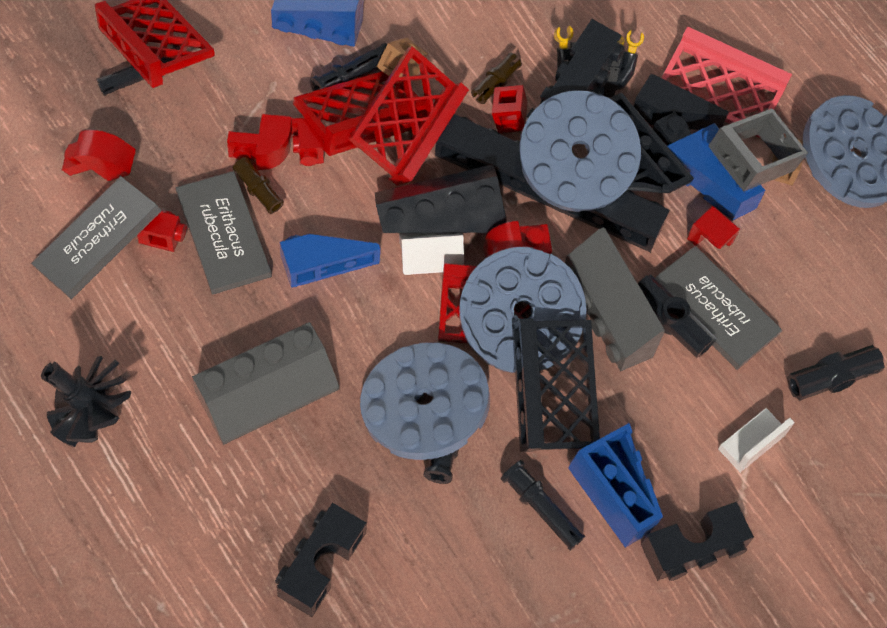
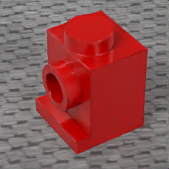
M523 85L496 87L494 89L492 116L497 132L507 133L523 130L526 124L528 104Z
M291 118L293 153H299L300 165L313 166L315 164H324L323 139L305 118Z
M162 210L137 235L139 244L175 252L178 242H183L187 225L180 223L179 216L170 211Z

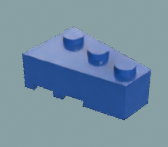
M274 0L271 9L272 28L286 33L291 32L304 35L311 39H322L338 45L355 47L363 22L364 0Z
M715 123L668 145L667 147L694 178L686 186H693L704 195V200L732 221L757 209L766 191L763 186L759 185L743 192L708 147L719 131Z
M630 423L579 450L568 467L625 548L651 533L663 518L650 479H646L641 465L643 459L640 451H636Z

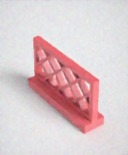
M687 27L679 46L661 78L667 81L669 77L680 75L684 86L680 88L693 93L692 90L706 87L710 99L706 100L719 106L718 102L732 99L737 111L730 112L725 121L731 124L745 119L744 114L755 111L761 113L765 108L775 110L792 74ZM682 52L693 55L696 64L683 67L680 61ZM717 66L720 68L722 76L709 79L704 67ZM699 69L703 81L689 84L685 73ZM743 78L746 80L748 88L735 91L730 79ZM725 81L729 93L716 97L711 85ZM766 89L776 95L773 100L761 103L756 91ZM751 93L755 105L742 109L738 97Z

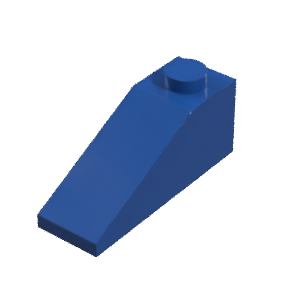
M294 235L280 242V256L290 286L293 288L379 264L380 246L378 243L322 235Z

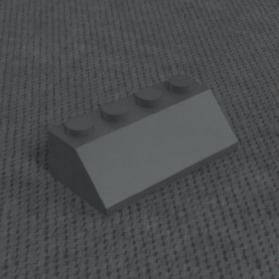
M601 228L569 253L565 264L574 272L582 286L586 300V312L591 319L595 335L597 337L601 336L605 343L609 360L612 363H616L619 370L623 371L653 358L665 329L606 229Z
M310 322L192 376L195 392L223 445L339 390V384L326 350Z

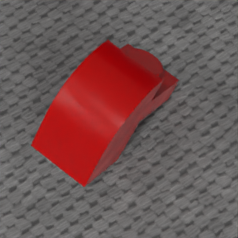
M262 114L259 134L228 131L227 146L229 157L238 160L243 157L256 160L257 170H269L280 165L290 152L292 117Z
M80 131L78 141L69 144L65 150V159L61 170L69 176L93 170L107 181H112L120 176L130 175L136 149L121 138L104 131Z
M512 221L493 228L485 237L483 247L485 259L501 250L514 247H530L552 254L548 225L519 226V221Z

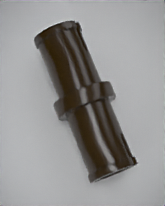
M508 53L495 68H490L486 72V77L472 89L471 94L473 98L477 94L480 95L476 99L478 103L485 104L494 94V89L496 87H504L507 84V79L522 66L520 59L515 63L513 62L517 58L515 54Z
M243 157L234 164L233 170L247 185L248 193L251 196H256L269 214L277 212L284 205V201L280 199L269 185V179L266 175H261L249 158Z

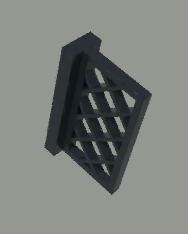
M520 319L512 324L520 452L583 449L599 440L600 432L591 320L533 321V319ZM556 328L565 329L560 333ZM571 328H583V342L578 348L564 337ZM537 329H548L556 337L547 349L537 341ZM559 341L573 353L564 364L550 353ZM538 350L542 353V355L539 358ZM545 357L559 369L549 381L539 372V364ZM575 357L580 359L586 368V373L580 380L567 369V366ZM561 373L575 384L566 396L552 385ZM540 382L544 385L542 389L540 388ZM578 388L588 396V405L582 412L569 401ZM547 389L561 401L551 413L541 402V396ZM564 405L577 416L568 428L554 417ZM581 420L590 428L591 441H580L571 433ZM551 421L563 434L556 442L544 443L543 429ZM566 437H568L572 442L563 441Z

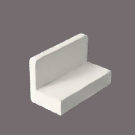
M399 233V244L402 249V268L405 275L443 272L444 264L464 265L462 233Z
M765 408L723 442L718 450L741 473L781 440L795 422L789 418L781 424Z

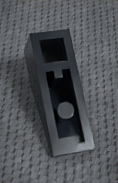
M652 73L638 93L633 105L647 123L654 125L655 121L675 112L678 116L684 118L690 130H701L714 123L720 129L724 126L729 111Z

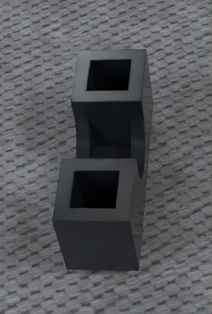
M737 501L705 514L700 522L705 533V542L694 543L687 540L682 535L677 523L647 534L641 546L657 581L667 577L669 581H674L685 576L688 573L687 570L698 566L699 570H703L718 562L717 558L728 555L729 559L744 554L747 551L746 547L753 540L754 536Z
M333 502L327 511L322 509L312 525L315 528L308 539L306 537L301 539L294 551V555L297 557L290 567L285 565L281 569L275 580V583L278 584L276 587L277 596L310 617H313L331 589L330 579L321 574L315 567L317 560L325 554L332 553L349 561L366 535L367 523Z

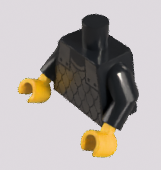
M571 26L567 27L568 35L566 39L560 36V27L554 31V39L559 42V47L557 48V70L562 62L565 60L571 61L573 58L570 52L576 42H570L568 47V41L572 39L574 34ZM632 30L628 32L626 36L628 50L624 51L618 62L613 61L608 69L610 76L606 84L602 88L598 86L595 93L611 98L615 96L616 90H621L627 85L635 72L638 58L636 50L644 40L642 32L638 43L630 41Z

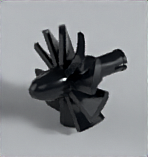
M97 356L86 379L81 376L80 366L74 369L73 375L55 361L53 364L50 362L44 367L41 379L56 388L55 410L47 412V419L52 428L50 433L70 447H76L78 442L92 443L98 440V429L116 424L119 420L116 407L131 396L130 390L109 395L131 376L130 372L126 370L119 377L110 380L116 367L120 364L118 361L113 360L97 376L103 359L102 356Z

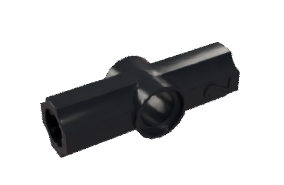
M651 274L649 276L646 275L638 282L644 296L665 329L664 333L673 335L696 358L701 357L716 342L717 338L690 312V305L686 300L681 297H674ZM668 313L677 315L679 319L672 318Z
M873 345L844 355L841 352L832 353L822 358L816 365L790 373L787 377L789 390L792 396L796 397L799 401L826 391H830V393L840 392L853 385L857 380L882 372L885 368L884 357L880 349Z

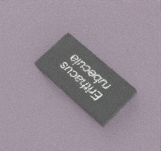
M234 171L175 187L212 295L272 277Z
M120 176L31 264L72 300L162 210L156 203Z
M696 246L655 277L674 297H681L688 302L691 309L690 312L717 338L712 346L736 370L740 369L782 332V329Z

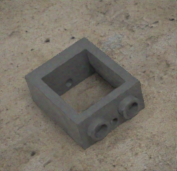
M772 108L721 127L708 146L743 192L795 171L808 154L806 149ZM759 135L777 157L778 161L762 166L742 140Z

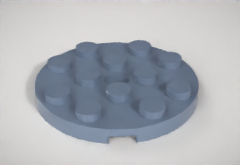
M578 90L554 95L542 102L531 113L520 136L519 153L524 177L537 195L558 208L580 212L603 208L623 195L638 172L641 159V145L633 121L617 103L603 95ZM575 144H585L588 155L585 158L575 157L572 153V146Z
M850 95L837 96L825 101L815 109L805 124L803 147L808 152L805 156L807 163L812 171V176L826 191L838 200L861 208L878 207L887 203V114L885 116L872 107L874 103L864 98ZM853 147L859 149L861 152V157L858 156L854 151L851 152V149H853Z
M530 247L508 248L487 257L470 274L460 298V323L470 347L486 363L509 373H515L512 324L520 320V318L514 315L515 304L519 302L529 304L531 315L527 319H533V321L586 320L585 295L574 272L558 257ZM565 328L556 329L561 333ZM571 328L564 337L576 346L583 328ZM537 329V341L547 349L556 337L548 329ZM560 341L550 351L558 361L563 360L571 352ZM538 350L539 358L542 355V353ZM545 357L539 364V372L554 366V364Z
M442 343L414 344L402 347L389 354L370 372L363 385L360 397L362 418L372 439L389 449L392 454L413 460L439 458L465 446L468 443L467 439L484 425L490 408L489 386L481 366L463 350ZM424 393L433 397L429 404L421 405L417 403V400Z

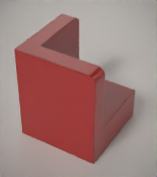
M712 206L692 225L687 239L697 246L706 238L717 249H721L724 245L731 246L734 243L740 228Z

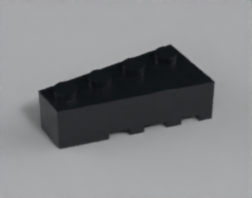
M591 19L571 49L570 55L573 58L571 61L565 60L556 71L555 81L557 82L554 86H546L540 95V104L548 98L563 92L579 90L595 93L598 86L602 88L610 76L608 69L613 61L618 62L626 47L623 45L625 43L623 36ZM532 108L526 117L529 118L535 109Z
M493 164L375 192L376 208L383 233H488L493 228L507 223L498 178Z

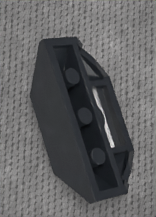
M621 92L609 98L629 115L640 139V165L633 182L627 190L671 193L691 183L694 179L624 94Z

